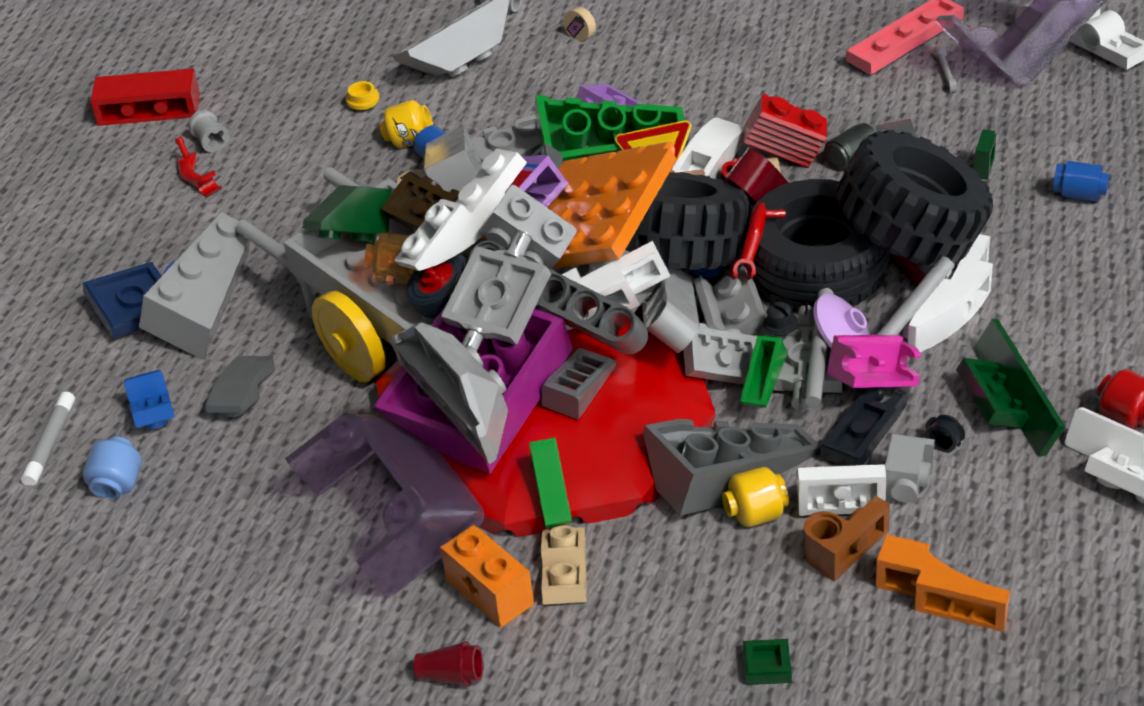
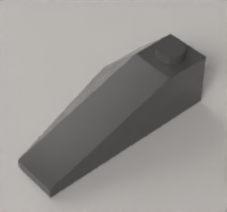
M676 419L645 425L643 431L656 491L679 515L708 510L723 504L722 493L728 491L729 480L734 474L760 467H767L774 474H782L821 453V446L798 424L753 422L750 429H739L730 427L728 421H714L713 427H693L692 420Z

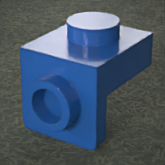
M161 370L151 371L124 380L136 428L142 426L145 429L159 428L168 423L167 419L175 417Z

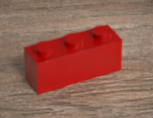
M194 68L95 77L90 101L97 126L191 118L198 111L200 90Z

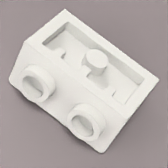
M885 464L798 468L797 497L799 516L812 515L821 511L835 514H852L857 508H863L875 496L884 501L886 499Z

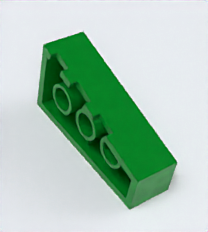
M536 95L535 116L540 144L543 146L547 143L560 152L563 162L621 151L622 149L615 140L618 134L685 121L682 107L636 103L635 106L616 105V101L604 100L602 103L580 102V98L566 97V100L548 99L549 96ZM689 138L686 141L684 149L688 145Z

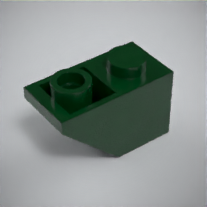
M339 185L303 220L302 228L316 229V237L340 239V231L351 232L350 240L373 241L374 234L389 235L390 218L383 213L381 208L392 194V189Z

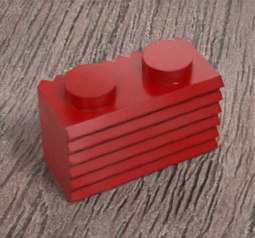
M762 94L744 125L743 143L809 168L820 147L826 141L827 119L814 110H801L798 106L794 107L784 98L769 97L767 94Z

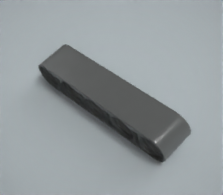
M490 240L482 241L476 245L492 251L509 249ZM475 247L471 250V253H470V255H469V259H470V257H471V255H472V253H473ZM525 257L528 261L535 262V261H533V260H531V259ZM549 269L551 275L534 309L562 317L565 324L624 354H634L646 345L648 330L644 323L629 308ZM564 291L562 297L552 303L553 297L558 292ZM597 307L595 314L591 318L584 319L590 309ZM631 324L629 331L625 335L618 337L619 330L624 325Z

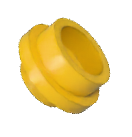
M367 81L353 83L349 86L348 93L346 94L347 105L355 110L369 109L375 106L380 99L378 90L374 88L372 83Z

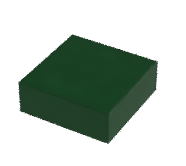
M982 129L975 149L974 169L980 174V179L983 180L989 178L995 160L997 135L995 131Z
M788 638L743 641L746 685L792 683Z

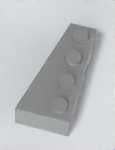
M464 125L426 143L425 155H423L424 162H422L424 168L422 169L423 175L421 178L423 176L430 177L447 192H450L451 189L460 192L466 184L474 179L481 169L482 162Z

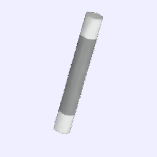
M62 392L21 477V482L24 485L37 484L75 401L72 393Z

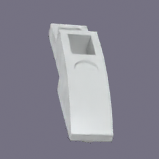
M717 117L713 118L692 138L672 170L675 172L704 170L705 176H710L713 179H722L723 164L733 160L743 142L744 126Z
M496 149L483 160L481 169L474 179L461 189L456 202L440 199L438 203L434 204L427 211L424 222L414 234L404 241L401 248L402 251L394 261L400 266L421 271L436 266L470 247L484 236L478 230L505 195V191L527 162L518 152Z
M979 234L967 256L957 262L956 270H951L948 273L947 278H944L905 325L903 336L908 338V344L916 347L920 352L933 347L959 330L982 306L991 291L993 263L988 262L990 236Z
M653 241L583 277L580 276L576 268L562 274L626 306L630 310L640 305L635 294L670 277ZM564 291L558 292L553 297L552 303L558 301ZM597 307L590 309L584 319L591 318L595 314ZM566 325L567 330L573 329Z

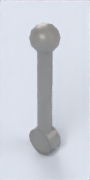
M938 46L934 49L933 54L940 61L949 93H956L957 83L956 79L952 77L946 60L947 50L943 46Z

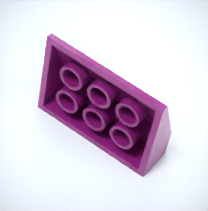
M444 307L431 326L452 334L462 344L467 331L446 324L441 318ZM534 309L517 345L495 338L482 339L477 353L483 362V368L487 372L493 369L502 379L506 387V391L502 395L508 408L497 459L491 464L485 461L403 367H401L376 402L374 408L379 414L453 460L491 474L542 397L541 388L543 384L565 362L573 350L564 319Z

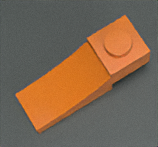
M886 534L877 558L876 588L914 596L915 611L1004 631L1008 618L1010 590L977 581L947 566L929 552L930 544Z

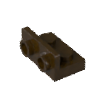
M406 173L381 210L387 217L417 231L424 222L427 211L434 204L438 203L440 199L456 202L459 191L451 189L450 192H447L430 177L423 176L420 179Z

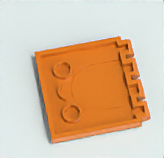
M672 142L617 151V153L589 156L588 158L572 159L562 163L558 170L567 180L568 184L547 208L574 226L577 232L561 258L551 269L618 260L621 258L677 160L674 156L675 147Z

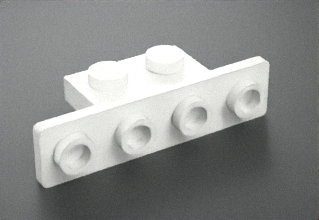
M1080 407L1076 409L1065 439V445L1089 456L1084 471L1096 476L1100 484L1109 488L1127 490L1135 494L1136 499L1144 504V434L1086 408Z

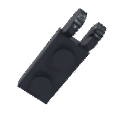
M869 387L864 395H860L822 443L821 458L842 466L863 465L905 409L909 393L899 389L887 404H884L881 401L884 398L886 387Z

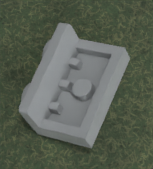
M516 185L510 186L499 204L478 230V232L487 237V240L497 242L507 248L510 247L518 229L522 232L523 230L528 232L533 238L523 256L545 265L549 269L561 258L577 232L574 226Z

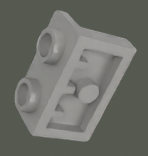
M744 266L737 270L738 276L736 280H732L728 275L713 287L702 276L694 280L698 293L695 296V300L704 313L705 320L702 323L706 324L708 328L717 330L738 329L741 331V334L753 335L763 328V321H765L766 315L754 279L747 280V270Z
M699 323L696 335L683 350L686 376L745 385L757 336L741 334V331L738 329H711L706 324Z

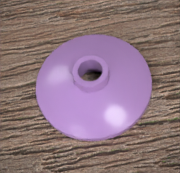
M824 294L815 301L813 307L815 323L821 336L830 348H832L834 335H870L865 316L860 310L853 308L844 299L833 294Z

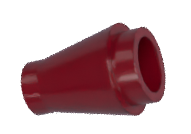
M468 641L426 653H417L414 657V674L417 680H431L469 687L471 682H479L483 677L484 661L479 645H470Z

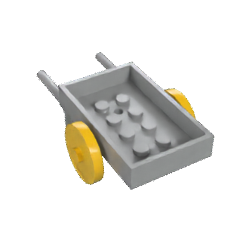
M330 167L324 172V179L335 187L339 185L359 186L334 168ZM388 178L375 186V188L392 189L393 192L398 184ZM391 218L389 221V235L374 234L373 241L350 240L351 232L340 231V239L316 237V229H304L284 241V246L246 219H242L237 223V232L282 263L294 274L301 285L308 316L313 319L317 334L326 351L343 371L359 382H370L385 369V353L378 336L392 345L390 338L421 322L431 326L437 318L422 316L407 299L406 286L415 271L414 269L397 264V274L395 276L392 270L387 269L386 252L390 261H394L402 251L401 248L404 241L416 232ZM482 236L470 247L460 252V254L469 261L471 250L478 243L487 241V237ZM400 271L406 275L404 283H399ZM394 279L396 280V284H385V283H384V282H392Z

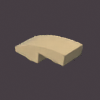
M561 525L552 529L542 530L541 556L543 568L541 590L543 605L587 602L585 527L573 528Z

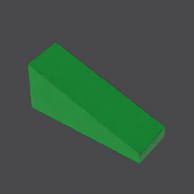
M757 335L740 400L741 405L760 408L767 407L788 354L782 338Z
M556 438L529 442L530 458L545 528L571 524L572 519Z

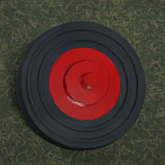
M459 253L436 266L421 271L415 270L406 286V296L409 303L422 316L429 318L437 317L449 301L468 260Z

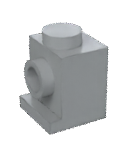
M892 434L885 463L886 498L904 503L917 502L920 487L928 488L930 474L933 470L934 439Z

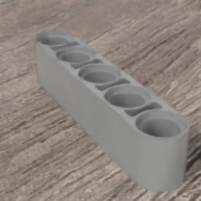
M666 267L670 277L657 283L642 302L644 325L651 334L676 353H679L687 347L699 329V319L691 277L680 269H668Z

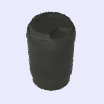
M860 123L830 139L824 148L825 156L829 162L828 165L834 170H846L861 141L875 133V130L867 123Z

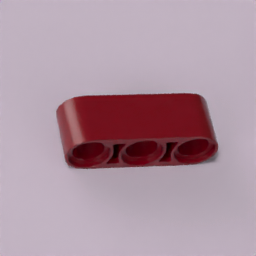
M750 147L726 176V179L731 184L733 183L739 189L744 190L752 206L766 193L789 183L769 160Z

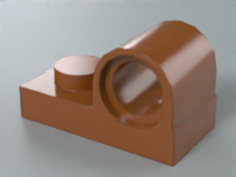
M875 496L863 508L859 507L854 510L848 521L835 513L827 511L816 512L808 516L804 522V557L806 562L835 582L889 532L890 504Z

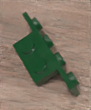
M992 318L973 348L980 360L963 357L956 371L964 382L966 390L971 394L981 411L982 417L988 424L997 427L1022 428L1037 455L1040 457L1046 456L1066 426L999 319Z

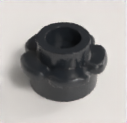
M940 414L937 418L931 417L926 422L925 438L934 439L935 450L950 453L956 446L959 447L961 441L965 439L963 426L952 416Z

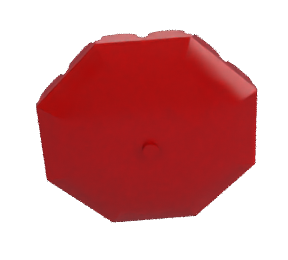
M639 306L634 314L644 323L643 308ZM631 324L624 325L619 330L618 337L625 335L629 331ZM575 329L567 331L573 350L567 359L579 348L615 360V369L579 420L543 407L541 397L491 474L453 460L383 415L382 418L393 478L400 484L405 493L436 508H442L445 504H449L462 520L492 534H498L499 530H510L514 535L524 537L540 534L542 530L554 528H545L530 458L529 442L556 438L571 517H580L585 523H596L629 516L639 504L645 501L651 504L659 495L656 491L643 434L645 425L676 419H689L693 421V427H712L713 420L715 419V409L704 379L686 376L684 351L676 353L649 331L646 345L640 351L634 354H624ZM399 360L376 381L379 398L402 366ZM578 370V371L583 372V373H585V374L591 375V374L586 373V372H584V371Z

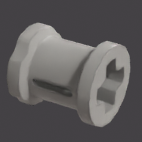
M197 111L191 116L188 122L189 132L194 137L200 139L201 146L206 151L212 153L227 146L230 139L229 130L224 125L217 123V117L212 111Z

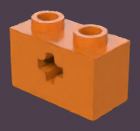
M472 525L440 547L446 581L500 628L534 605L530 571L477 526Z

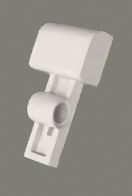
M1031 0L1016 10L1015 26L1050 45L1066 39L1126 70L1144 61V40L1125 32L1124 22L1116 12L1108 10L1100 14L1101 0Z

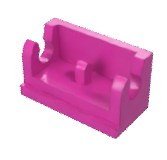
M834 335L827 374L853 388L918 386L920 375L915 370L908 368L907 358L908 356L910 358H920L921 354L916 347L904 342L903 337L900 335Z

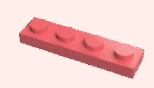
M929 0L846 50V62L872 75L962 20L964 17V7L951 0Z

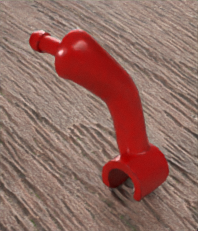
M182 137L176 138L175 143L182 154L177 159L181 179L195 186L204 197H208L221 190L222 186H218L213 179V176L216 175L215 171L212 170L203 176L194 171L197 158L196 152L188 153L184 139Z
M764 202L755 206L749 221L741 257L729 266L728 274L732 280L737 279L739 264L745 266L747 280L754 277L756 267L753 260L763 234L766 218L783 219L786 215L785 210H766Z

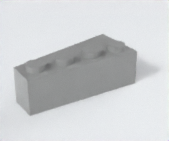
M221 212L143 297L139 328L200 359H206L211 342L216 335L221 318L226 311L225 309L229 304L231 294L236 287L248 258L251 241L237 232L236 226L239 220Z

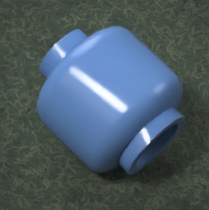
M114 436L110 439L100 440L94 443L89 452L83 469V479L94 495L101 498L118 499L121 495L130 493L134 488L142 465V458L140 453L133 447V444L125 438Z

